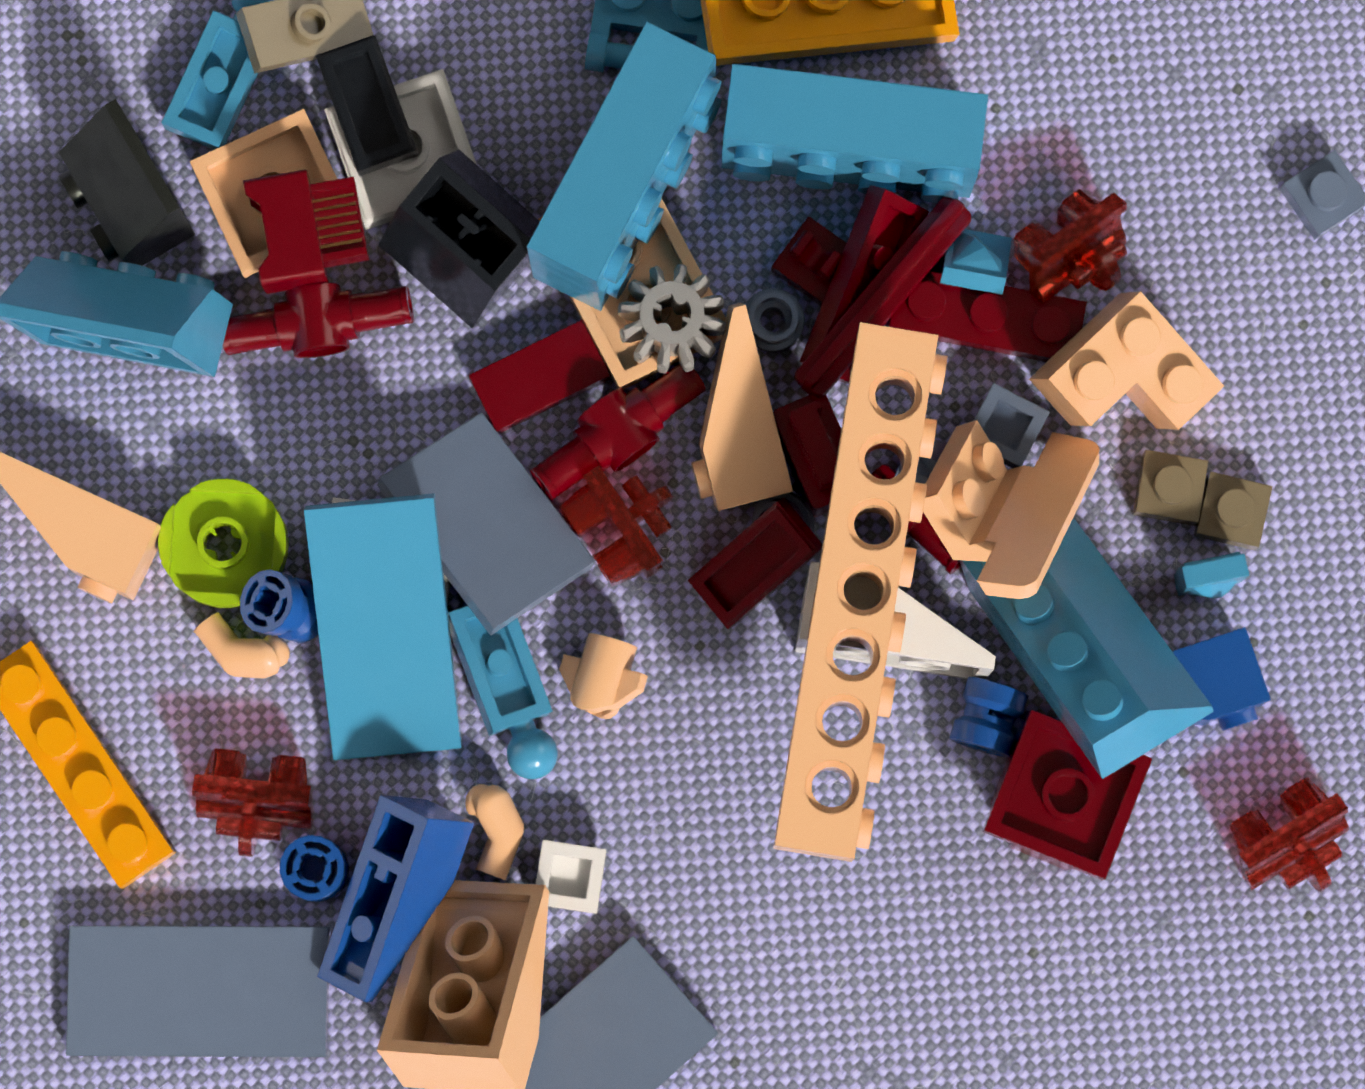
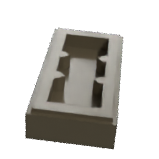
M274 0L243 7L236 13L254 74L317 59L315 55L373 35L363 0Z

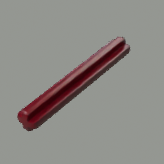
M943 197L797 369L794 379L801 386L802 390L810 396L813 395L817 398L824 397L852 364L860 322L884 326L969 225L972 215L961 201Z

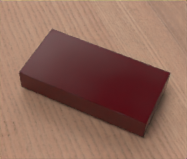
M582 320L468 375L498 434L610 380V374Z
M783 498L773 504L687 581L728 630L740 622L822 550L823 544L788 501Z

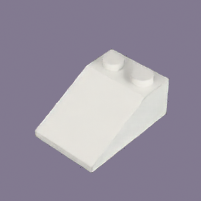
M811 561L806 576L795 652L805 654L819 562ZM867 577L852 578L844 585L846 600L857 609H871L880 602L881 594L879 587L873 580ZM898 588L894 611L906 613L905 628L900 653L888 651L886 666L963 679L968 677L986 679L994 670L996 656ZM843 642L833 651V658L870 664V656L867 649L858 642Z

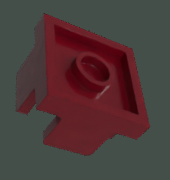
M1031 710L1028 713L1018 741L1013 745L1011 755L1006 761L991 799L990 805L992 807L982 832L1009 842L1008 847L1064 870L1075 869L1100 880H1105L1153 758L1141 755L1102 779L1061 721Z

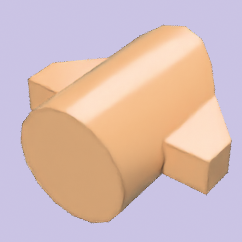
M588 633L581 658L563 654L559 670L570 692L572 704L601 719H611L623 705L644 692L648 676L631 670L637 647L615 638Z

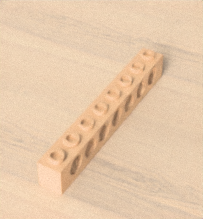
M860 322L773 849L849 862L855 859L856 847L869 849L875 810L863 808L867 782L879 783L883 766L885 744L873 741L877 716L890 717L896 679L884 677L888 651L900 653L905 628L906 613L895 612L894 610L898 586L911 587L917 549L905 547L909 521L921 523L927 484L915 482L919 457L931 459L935 441L937 420L925 417L929 393L941 395L948 356L936 354L939 335ZM887 385L900 386L908 392L912 406L905 413L899 415L888 414L878 406L875 398L876 392ZM880 448L894 452L900 460L901 472L891 479L874 477L865 465V457L868 453ZM864 513H878L889 522L891 536L883 543L868 544L862 541L856 534L854 528L855 520ZM867 577L873 580L879 587L881 594L880 602L871 609H857L846 600L844 585L852 578ZM846 641H855L862 644L870 656L869 668L858 675L843 673L834 663V649ZM835 706L850 708L858 716L860 722L859 733L847 741H838L831 738L823 728L822 719L824 713ZM834 771L846 779L849 785V796L845 803L837 807H827L815 799L812 793V781L819 773Z

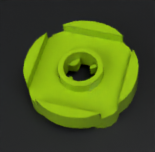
M234 479L204 481L189 489L190 492L182 496L176 505L173 503L164 515L158 537L159 556L163 567L175 586L196 602L214 608L239 607L243 588L252 576L259 571L269 569L283 572L289 549L287 528L273 502L252 485ZM225 526L231 527L233 538L241 540L240 550L237 554L233 551L230 553L233 558L226 561H218L217 552L206 547L208 536L212 534L218 537L215 529Z

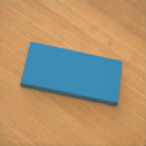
M435 493L305 506L304 517L333 760L461 748L462 737Z

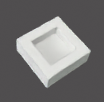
M542 840L536 884L546 885L549 890L548 907L597 914L607 849Z

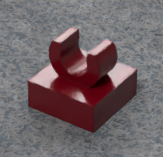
M808 216L773 263L771 271L819 306H822L842 257L846 242Z

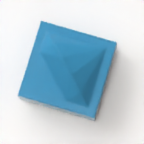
M964 229L945 252L940 283L1003 295L1012 238Z
M1235 552L1184 563L1176 570L1173 576L1178 596L1188 594L1214 599L1222 598L1235 584L1241 583L1249 576L1245 554Z

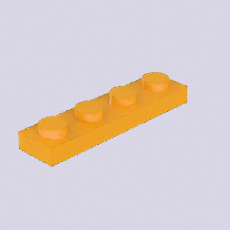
M29 641L1 660L0 711L118 887L121 889L126 888L174 855L176 851L36 643Z

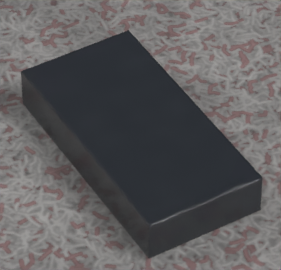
M375 35L315 55L359 176L418 156L417 148Z

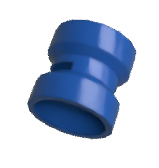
M271 569L259 571L249 579L243 588L240 598V613L249 628L253 631L278 636L279 638L297 643L307 642L318 636L312 581L292 577L291 575Z
M968 677L962 694L966 703L963 716L954 720L949 739L980 752L1009 758L1015 742V737L1011 731L1014 720L1023 715L1029 696L1003 684L981 678Z
M307 835L295 839L286 847L280 859L279 872L283 884L292 894L309 902H324L333 899L344 889L349 879V863L346 854L337 844L322 836Z

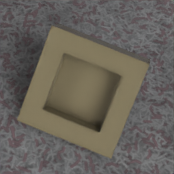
M1145 450L1142 455L1133 515L1196 526L1199 523L1208 460Z
M1210 472L1206 478L1199 523L1195 527L1194 536L1256 551L1260 546L1273 486Z

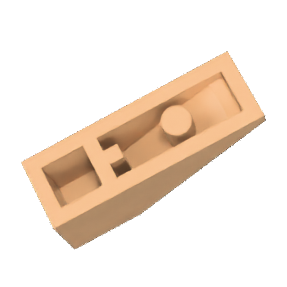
M741 302L728 306L725 319V333L722 335L698 444L702 459L691 462L700 499L712 496L713 504L718 511L793 492L747 307Z
M0 452V484L64 565L73 573L82 577L77 588L111 604L117 593L134 601L158 551V537L161 526L156 522Z

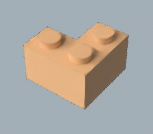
M1141 291L1119 293L1029 378L1070 426H1092L1126 394L1156 429L1179 430L1224 387L1220 380Z

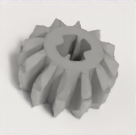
M677 264L674 269V281L666 282L659 266L651 267L649 272L653 287L650 289L641 281L634 279L629 283L628 290L638 302L627 301L619 303L618 315L625 320L633 321L620 329L621 341L631 343L642 340L633 354L634 360L638 363L646 361L654 351L659 353L657 358V371L659 373L666 374L668 372L670 356L679 357L680 365L685 372L692 371L694 369V358L691 349L696 350L704 357L711 358L715 354V346L705 335L720 336L725 333V321L710 316L724 308L723 297L721 295H711L701 298L707 292L710 278L702 274L690 286L685 284L687 277V267L685 265ZM665 307H672L676 315H688V317H682V329L678 331H672L668 323L656 324L655 320H662V309Z

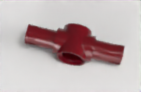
M316 283L299 286L286 291L285 301L276 302L272 309L230 317L223 349L227 355L281 346L283 352L293 350L294 357L316 358L338 354L350 348L349 340L359 339L360 332L414 323L411 294L407 286L352 294L351 290L341 291V287L337 283Z
M679 363L641 391L633 388L628 393H625L622 388H618L589 407L577 419L576 422L580 427L573 431L574 439L530 469L532 477L543 493L552 501L596 470L604 472L611 467L615 473L621 471L643 456L660 440L657 433L664 429V421L706 390L702 379L695 369L685 372Z

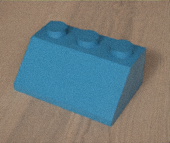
M67 251L60 253L59 260L35 256L0 296V319L40 344L211 377L216 375L233 306L230 301L213 290L215 282L201 276L178 273L176 282L155 278L156 271L127 262H119L117 271L97 267L98 261L96 259Z

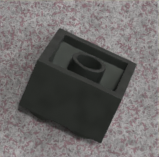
M116 99L104 105L58 152L68 168V171L58 177L77 209L86 204L90 205L100 224L89 230L108 262L120 257L123 262L143 266L195 236L193 229Z

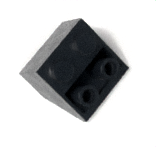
M458 149L438 158L400 204L378 245L467 325L474 328L529 264L527 245L540 221Z

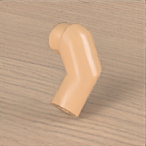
M219 612L208 617L194 630V633L223 670L234 677L268 678L277 674L279 668L285 665L290 657L289 647L283 638L266 635L263 639L238 638Z
M477 784L470 789L465 799V807L468 814L475 815L488 836L476 870L506 881L524 834V823L510 794L499 785Z

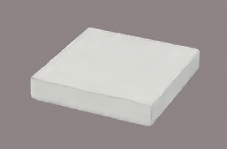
M443 69L394 85L417 148L418 156L359 176L334 106L324 109L347 176L354 177L362 220L366 230L391 222L400 204L438 158L459 149L476 164Z

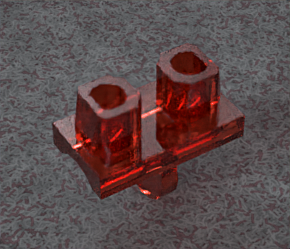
M1078 189L1065 198L1057 209V224L1063 229L1052 235L1039 223L1032 222L1017 232L1014 237V257L1029 272V293L1043 304L1069 284H1072L1076 289H1080L1090 282L1093 286L1103 291H1107L1118 284L1121 279V272L1117 261L1127 255V249L1124 246L1126 244V235L1121 224V215L1127 210V203L1114 192L1102 201H1098L1081 189Z
M599 465L583 475L584 486L560 506V510L579 538L605 520H608L619 536L618 540L593 556L595 563L611 587L630 580L642 572L648 579L663 569L661 565L663 562L662 558L638 523L645 520L656 538L672 529L671 524L660 510L674 497L668 487L663 486L649 493L637 475L622 484L623 489L633 502V505L627 508Z
M215 748L211 753L204 775L195 774L192 795L196 797V816L199 818L217 819L216 835L239 837L238 852L240 856L253 857L257 839L280 841L283 826L312 828L314 815L311 786L308 785L306 760L303 757L287 755L272 757L269 780L246 779L248 766L246 754L238 750Z
M1305 777L1288 787L1280 795V804L1292 819L1291 822L1273 831L1257 809L1249 811L1229 825L1231 838L1239 854L1241 876L1251 890L1276 875H1279V878L1288 890L1305 879L1318 892H1322L1332 885L1331 878L1325 867L1343 857L1342 851L1334 840L1349 831V825L1344 816L1348 813V807L1338 793L1328 798L1308 777Z

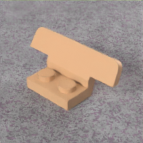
M978 420L956 426L925 483L927 484L923 512L953 560L986 562L977 579L985 595L1014 599L1031 597L1037 593L1099 466V446L1088 439L1052 432L1035 467L1023 465L1008 470L1004 465L1000 449L995 443L990 442Z

